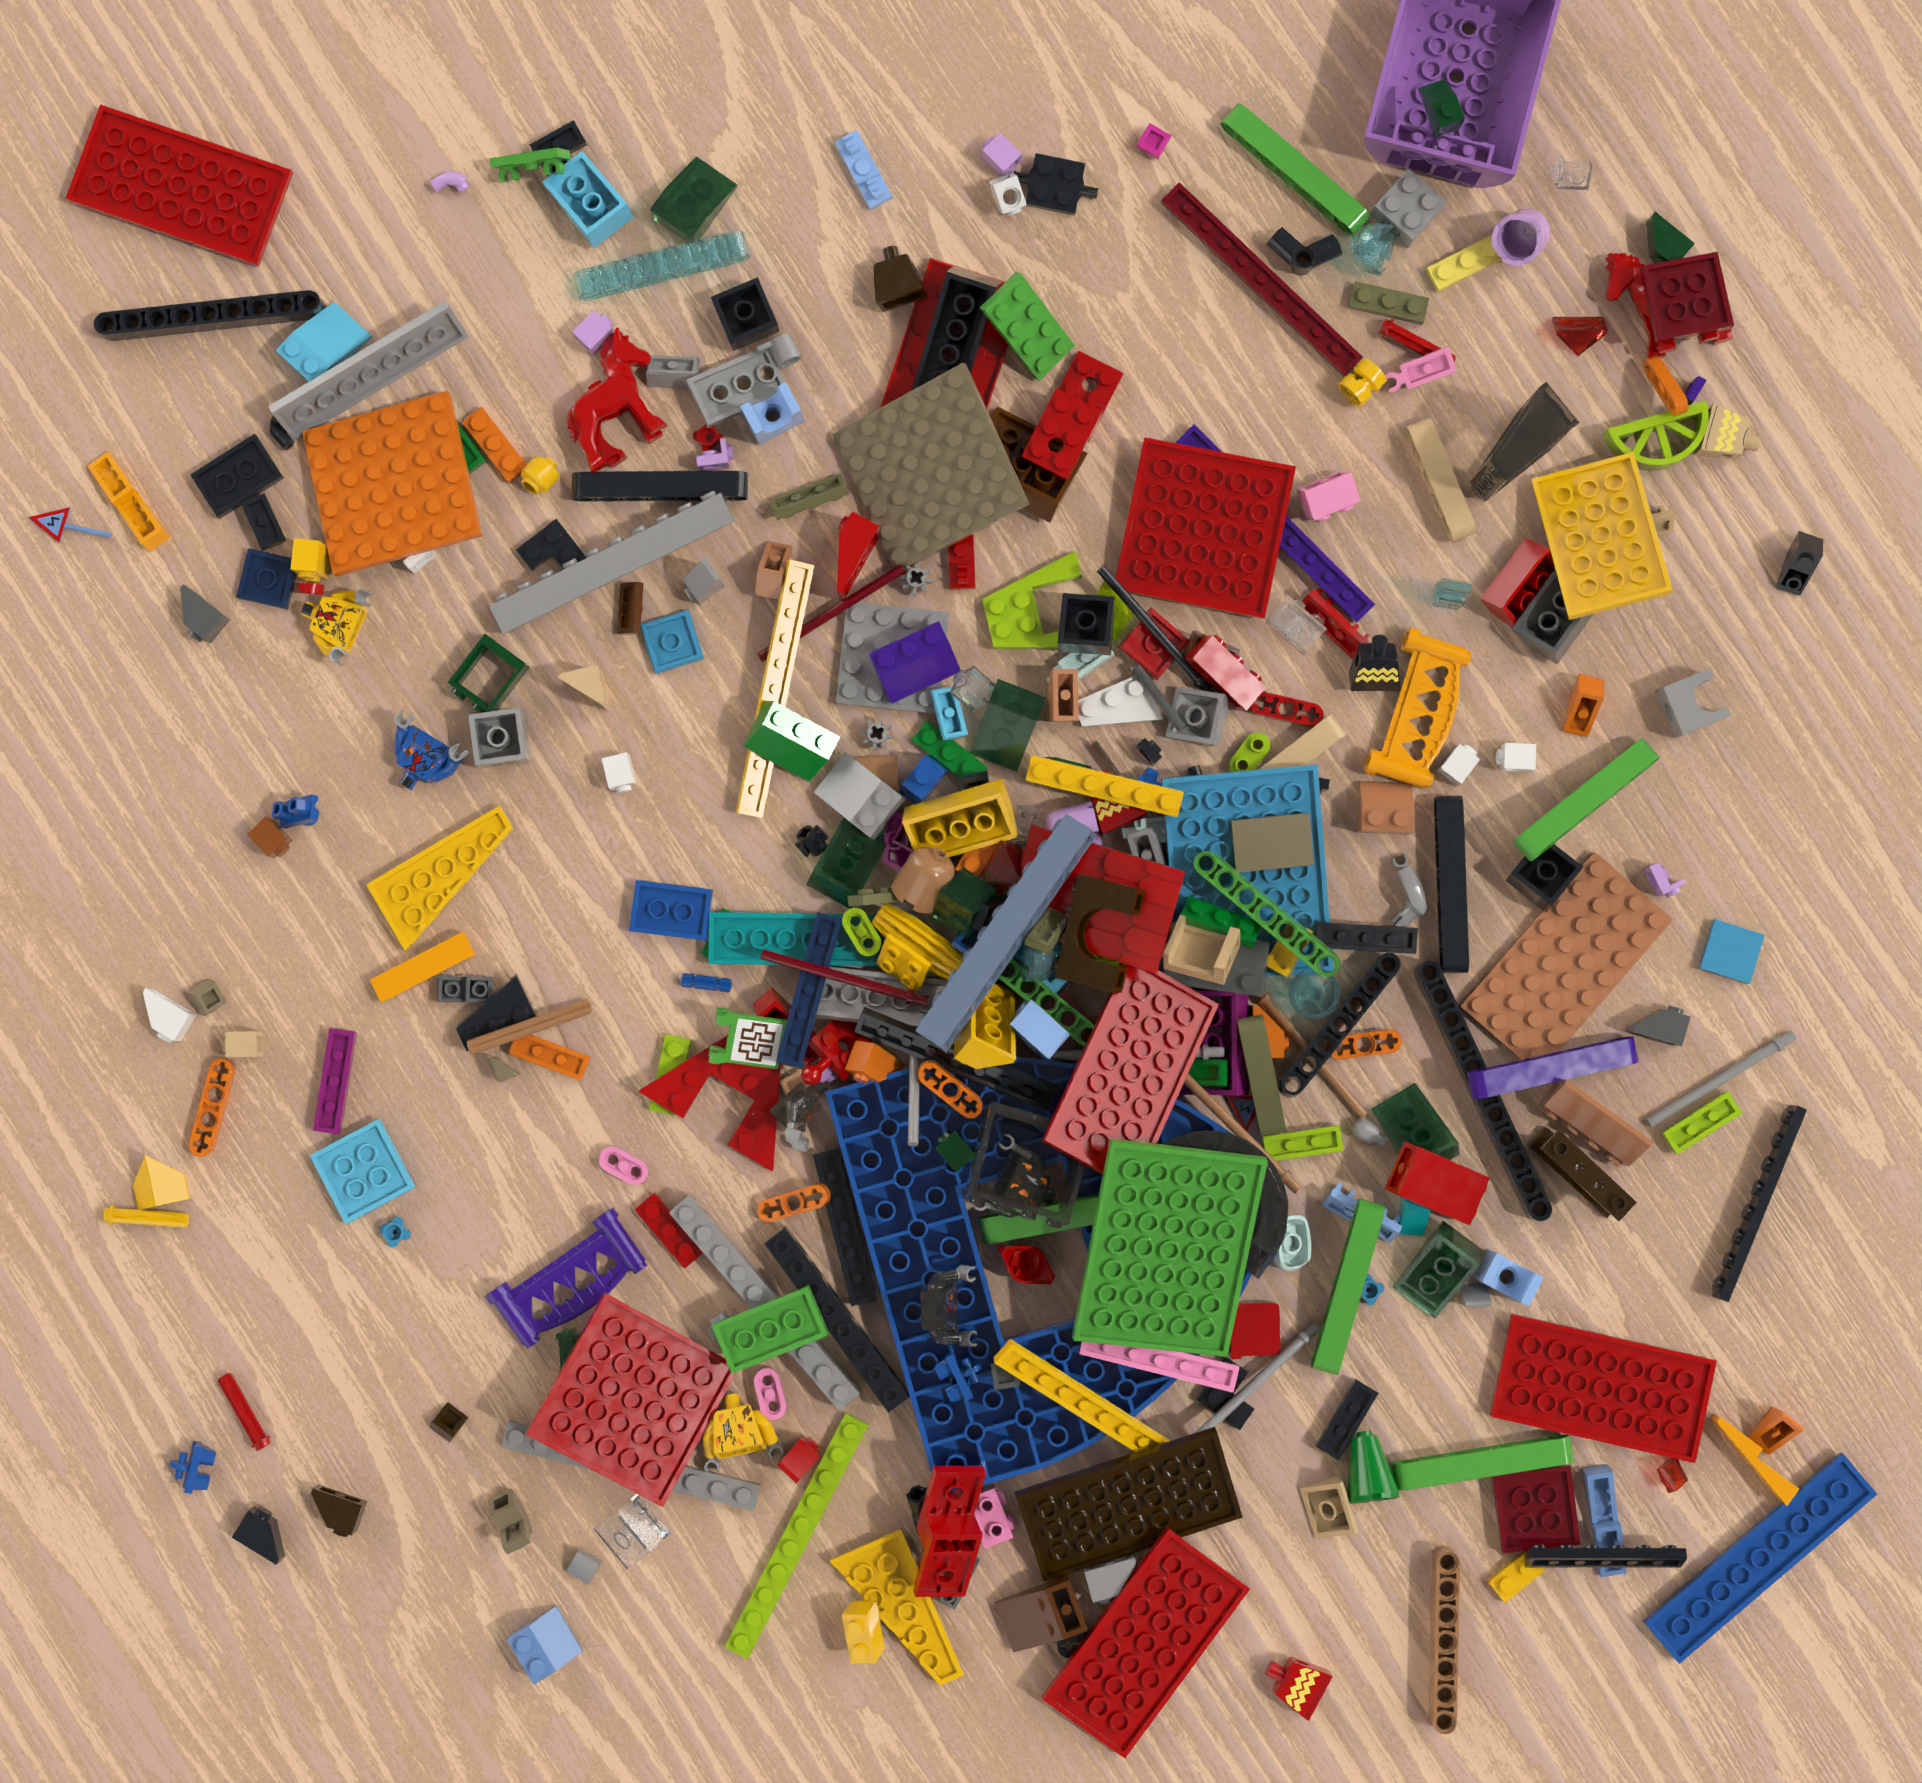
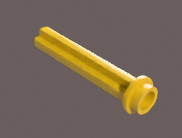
M115 1205L106 1207L103 1216L104 1223H108L109 1226H113L114 1223L186 1228L189 1225V1215L187 1213L117 1209Z

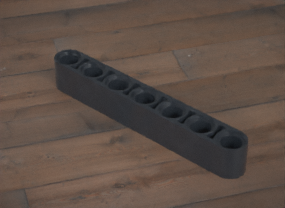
M614 471L572 473V500L580 502L702 501L700 497L712 491H715L716 495L722 493L726 501L748 499V473L744 471Z
M1461 795L1435 796L1434 828L1439 964L1443 974L1468 973L1469 939L1463 798Z
M1389 952L1382 954L1281 1078L1278 1089L1282 1096L1294 1098L1300 1094L1399 971L1401 962L1396 954ZM1382 960L1390 961L1393 965V971L1387 972L1383 970L1381 966ZM1366 980L1375 981L1377 991H1369L1365 986ZM1350 1000H1358L1362 1006L1361 1011H1353L1349 1006ZM1341 1019L1346 1025L1345 1031H1337L1333 1026V1021ZM1319 1039L1327 1040L1330 1045L1329 1051H1321L1317 1046V1041ZM1303 1059L1311 1060L1314 1065L1313 1071H1305L1301 1066V1061ZM1286 1079H1293L1297 1082V1091L1290 1092L1286 1089Z

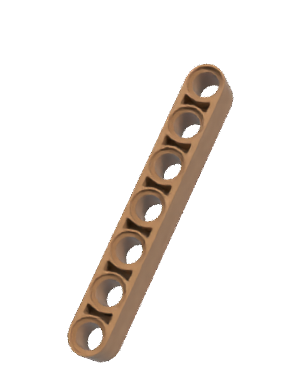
M1441 1546L1433 1552L1429 1719L1437 1732L1446 1735L1452 1733L1457 1725L1460 1559L1452 1549ZM1452 1555V1561L1448 1566L1440 1565L1442 1556ZM1444 1581H1450L1451 1589L1448 1592H1440V1585ZM1443 1608H1451V1614L1448 1618H1439V1613ZM1442 1635H1450L1448 1644L1439 1645L1438 1641ZM1442 1661H1449L1450 1666L1448 1670L1444 1672L1438 1671V1666ZM1441 1688H1449L1447 1697L1438 1698L1437 1694ZM1440 1715H1449L1447 1723L1443 1725L1437 1724V1719Z

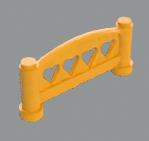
M1409 627L1404 636L1401 651L1411 654L1385 741L1381 751L1376 749L1370 750L1363 772L1372 776L1379 774L1424 789L1425 787L1430 788L1432 785L1434 774L1430 773L1429 768L1441 751L1452 727L1459 698L1460 668L1462 665L1468 666L1472 652L1468 651L1467 648L1421 634L1419 629ZM1445 667L1448 673L1443 678L1444 686L1441 688L1437 687L1424 671ZM1437 691L1440 694V699L1436 702L1437 709L1434 712H1430L1417 695ZM1429 715L1432 718V724L1428 726L1429 734L1422 736L1409 720ZM1422 740L1425 743V748L1421 751V759L1419 761L1414 760L1401 744Z

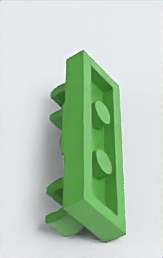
M552 148L490 158V164L492 168L500 169L498 178L500 182L505 183L508 182L507 176L509 172L511 173L512 180H520V172L517 169L519 167H523L524 171L539 170L540 165H543L544 175L552 176V167L554 165L556 173L564 174L565 166L561 161L570 160V151Z

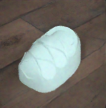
M1301 1215L1278 1216L1275 1220L1271 1249L1274 1263L1281 1270L1294 1271L1310 1261V1230L1307 1220Z

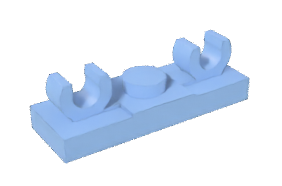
M856 130L834 141L868 208L872 210L891 200L892 195L858 131Z
M1338 1183L1325 1197L1321 1206L1351 1222L1357 1200L1352 1199L1355 1192L1351 1189L1347 1195L1343 1194L1340 1190L1342 1183ZM1385 1208L1378 1237L1391 1243L1400 1233L1402 1225L1398 1224L1400 1215L1397 1214L1391 1220L1386 1217L1388 1209Z

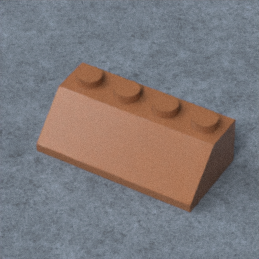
M1568 1080L1554 1082L1539 1103L1544 1108L1543 1113L1554 1121L1558 1118L1566 1124L1564 1129L1574 1136L1580 1134L1587 1139L1585 1144L1597 1152L1599 1149L1603 1150L1608 1154L1606 1159L1618 1167L1621 1164L1630 1166L1653 1144L1652 1140Z

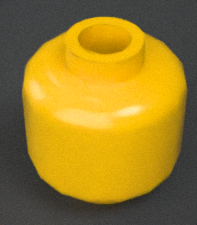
M533 457L521 471L522 485L534 495L538 493L546 494L559 479L556 462L550 457Z

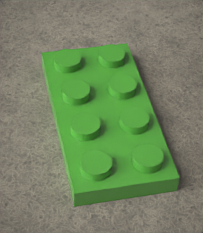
M1017 271L980 307L1033 378L1038 381L1075 346L1023 275Z
M809 1285L712 1324L732 1374L829 1335Z

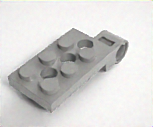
M785 333L757 346L755 351L686 379V384L707 428L742 414L740 406L747 402L754 405L774 395L778 391L777 387L785 383L780 370L798 362L801 359V354L791 334ZM762 369H770L774 376L770 380H764L759 372ZM741 378H745L750 382L751 386L747 390H741L737 387L736 382ZM717 388H722L726 390L728 396L723 400H718L714 397L713 391Z

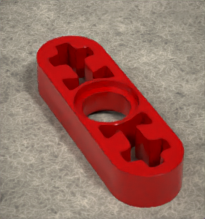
M1262 692L1255 701L1263 697L1265 703L1273 704V699L1277 700L1274 714L1270 713L1272 709L1270 707H1264L1262 711L1258 710V705L1254 703L1249 707L1251 712L1257 716L1305 727L1316 726L1322 721L1324 716L1323 710L1318 704ZM1284 702L1290 703L1293 706V714L1288 717L1281 715L1279 712L1280 704ZM1298 705L1303 706L1300 710L1302 712H1309L1310 709H1314V714L1318 715V718H1314L1312 722H1309L1308 716L1300 715L1299 720L1295 719L1299 709Z

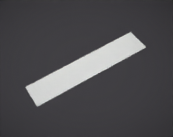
M1096 740V743L1098 744V746L1100 747V749L1103 751V753L1105 754V756L1107 757V759L1110 761V763L1112 764V766L1114 767V769L1117 771V773L1119 774V776H1122V774H1121L1120 771L1117 769V767L1115 766V764L1113 763V761L1110 759V757L1108 756V754L1105 752V750L1103 749V747L1101 746V744L1098 742V740ZM1146 810L1148 817L1151 818V815Z

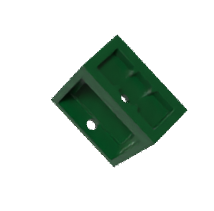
M484 633L448 683L454 687L451 692L460 699L464 700L468 697L472 700L474 704L471 707L479 713L497 711L530 667ZM488 649L516 669L490 705L461 685Z

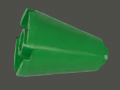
M1372 1431L1356 1432V1437L1351 1439L1347 1491L1350 1504L1384 1501L1400 1497L1377 1435H1372Z

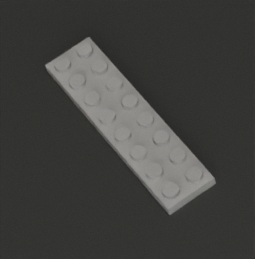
M445 300L268 407L293 441L303 436L302 431L319 427L469 336Z

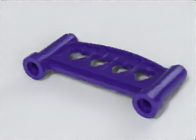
M614 1207L592 1221L597 1229L595 1233L517 1287L511 1289L505 1281L484 1296L490 1305H495L522 1346L525 1345L527 1349L540 1340L538 1337L539 1333L563 1325L587 1312L598 1304L604 1292L609 1294L627 1272L633 1271L636 1274L647 1266L646 1259L617 1219L619 1214ZM597 1252L615 1259L617 1267L608 1269L606 1275H600L597 1272ZM575 1267L594 1274L596 1277L595 1282L587 1284L584 1290L577 1289ZM554 1282L571 1288L574 1291V1297L565 1299V1303L562 1305L556 1304L554 1301ZM532 1297L550 1303L553 1307L552 1312L549 1314L544 1313V1317L541 1320H536L533 1317Z

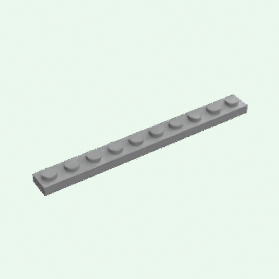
M511 1420L508 1421L501 1447L589 1469L527 1436L525 1433L530 1425ZM686 1465L672 1491L754 1511L761 1484L712 1471L706 1472L704 1469Z

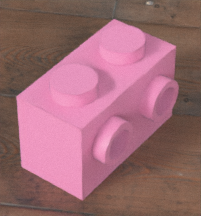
M1344 470L1296 489L1306 518L1316 520V522L1329 519L1331 517L1330 514L1338 510L1339 512L1351 510L1354 508L1353 504L1360 502L1352 473Z
M995 1484L981 1489L974 1514L983 1535L981 1542L984 1549L1014 1538L1012 1530L1016 1529L1012 1515H1006L1003 1505L1007 1504L1002 1489L997 1490Z

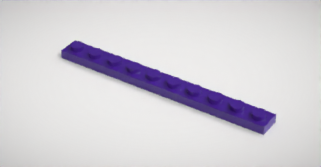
M1195 424L1176 441L1177 444L1222 452ZM1286 516L1280 548L1357 623L1375 603Z

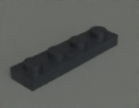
M1315 921L1314 936L1330 949L1416 954L1418 928Z

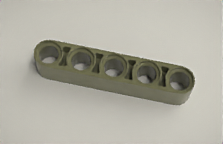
M1263 1014L1237 1019L1261 1137L1287 1132Z

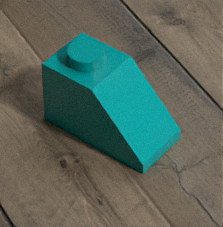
M1400 1196V1221L1398 1224L1402 1225L1399 1234L1424 1236L1430 1209Z

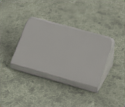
M650 355L651 363L647 365L646 369L647 386L689 389L686 379L699 374V357Z

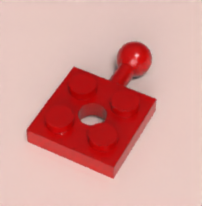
M832 1020L809 1041L808 1045L821 1060L815 1065L811 1064L803 1068L801 1072L803 1082L807 1085L818 1084L822 1078V1072L828 1066L844 1081L851 1075L845 1068L855 1041L873 1042L868 1037L854 1032L857 1026L854 1022ZM838 1041L844 1042L848 1047V1051L842 1050L838 1045Z

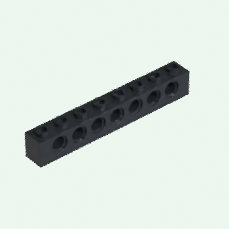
M786 1226L767 1240L764 1244L796 1288L800 1289L808 1285L810 1286L829 1333L889 1413L908 1399L910 1394L905 1385L789 1227Z

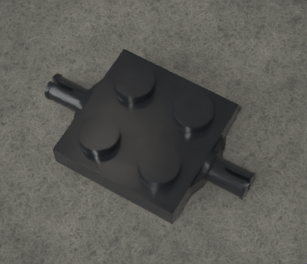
M1036 153L1034 164L1029 174L1014 171L1019 183L1027 184L1026 206L1075 215L1077 203L1082 195L1097 199L1099 188L1084 185L1085 163Z

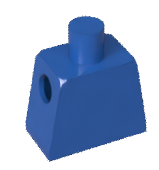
M930 754L925 755L902 783L899 793L914 805L925 802L948 773L949 769Z

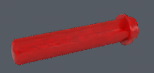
M1385 319L1378 332L1382 334V338L1386 336L1422 356L1442 349L1393 323V319L1390 321ZM1451 353L1453 360L1455 362L1456 356Z
M232 1373L221 1376L218 1379V1383L252 1441L253 1445L251 1447H255L259 1451L271 1444L269 1440L271 1436L266 1435Z

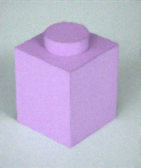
M1001 133L995 138L991 136L982 146V159L1001 177L1010 174L1022 162V153Z
M593 310L572 333L594 356L602 348L601 346L604 345V340L611 333H614L611 328L613 323L605 314L602 313L599 316Z

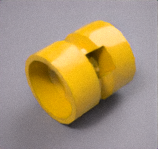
M1363 358L1354 367V374L1348 373L1338 384L1343 395L1357 407H1362L1372 397L1371 392H1377L1387 382L1386 376L1381 369L1367 358Z

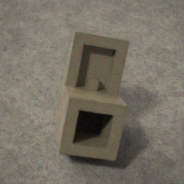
M512 1488L488 1499L490 1517L500 1530L502 1548L506 1554L530 1544L529 1534L533 1533L532 1527L520 1500Z

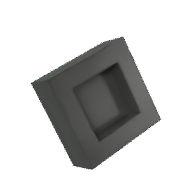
M995 1362L990 1363L994 1390L1020 1386L1019 1378L996 1365Z

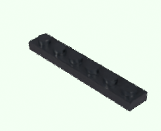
M836 1148L813 1154L819 1182L826 1185L831 1193L826 1209L850 1304L855 1306L877 1300L839 1149Z
M1535 1545L1529 1548L1524 1556L1525 1568H1681L1687 1560L1686 1548H1677L1675 1545H1665L1661 1548H1651L1649 1545H1639L1635 1548H1625L1623 1545H1613L1609 1548H1599L1597 1545H1587L1583 1548H1573L1571 1545H1561L1557 1548Z

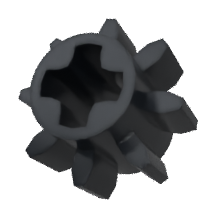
M807 825L797 833L796 838L798 842L795 843V846L805 857H808L810 854L816 857L825 851L827 847L825 840L828 839V836L818 825L814 826V828Z

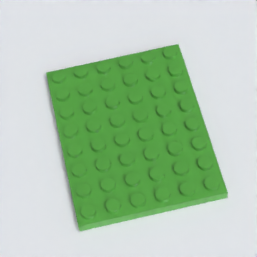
M1110 1138L1072 1333L1073 1340L1227 1357L1268 1163L1267 1158Z

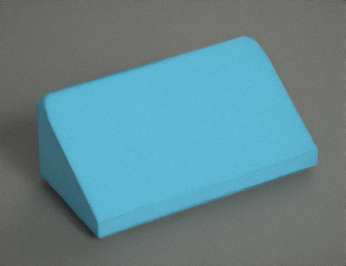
M956 686L930 691L943 741L966 737L968 732Z

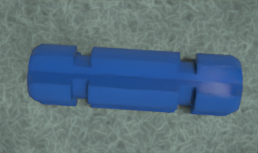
M684 973L681 977V986L686 988L694 986L695 989L711 991L718 989L720 992L728 993L731 991L732 980L703 975L694 976V974Z

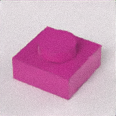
M1149 123L1136 148L1159 160L1172 135Z

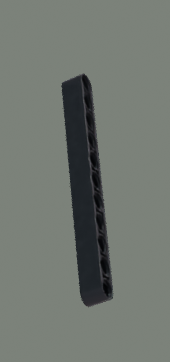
M1434 961L1421 962L1414 970L1415 979L1472 1099L1466 1064L1469 1060H1474L1477 1063V1070L1487 1068L1440 966ZM1426 965L1430 966L1434 972L1430 980H1426L1422 976V969ZM1436 989L1442 990L1445 996L1440 1004L1436 1003L1433 999V993ZM1448 1012L1452 1013L1456 1019L1452 1027H1448L1444 1023V1016ZM1459 1036L1464 1037L1466 1040V1047L1461 1051L1455 1047V1040ZM1495 1095L1472 1099L1525 1214L1536 1221L1547 1220L1552 1214L1551 1203L1501 1096ZM1492 1107H1496L1499 1110V1117L1496 1121H1491L1488 1117V1111ZM1506 1130L1510 1134V1141L1503 1145L1499 1140V1135ZM1518 1154L1521 1157V1165L1514 1169L1510 1164V1159L1513 1155ZM1526 1178L1532 1181V1188L1528 1192H1524L1521 1187L1522 1181ZM1536 1202H1541L1543 1204V1212L1535 1216L1532 1211L1533 1205Z

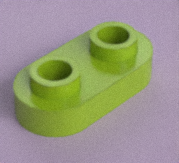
M1259 732L1250 734L1231 758L1229 772L1255 770L1270 750L1268 737ZM1260 741L1262 748L1259 750L1255 749L1253 742ZM1244 761L1247 764L1246 770H1240L1238 762Z
M859 908L847 910L843 915L842 924L858 952L864 956L877 954L881 948V938L867 914ZM857 916L860 918L858 926L851 925L852 917ZM866 939L873 940L874 944L871 948L864 947Z

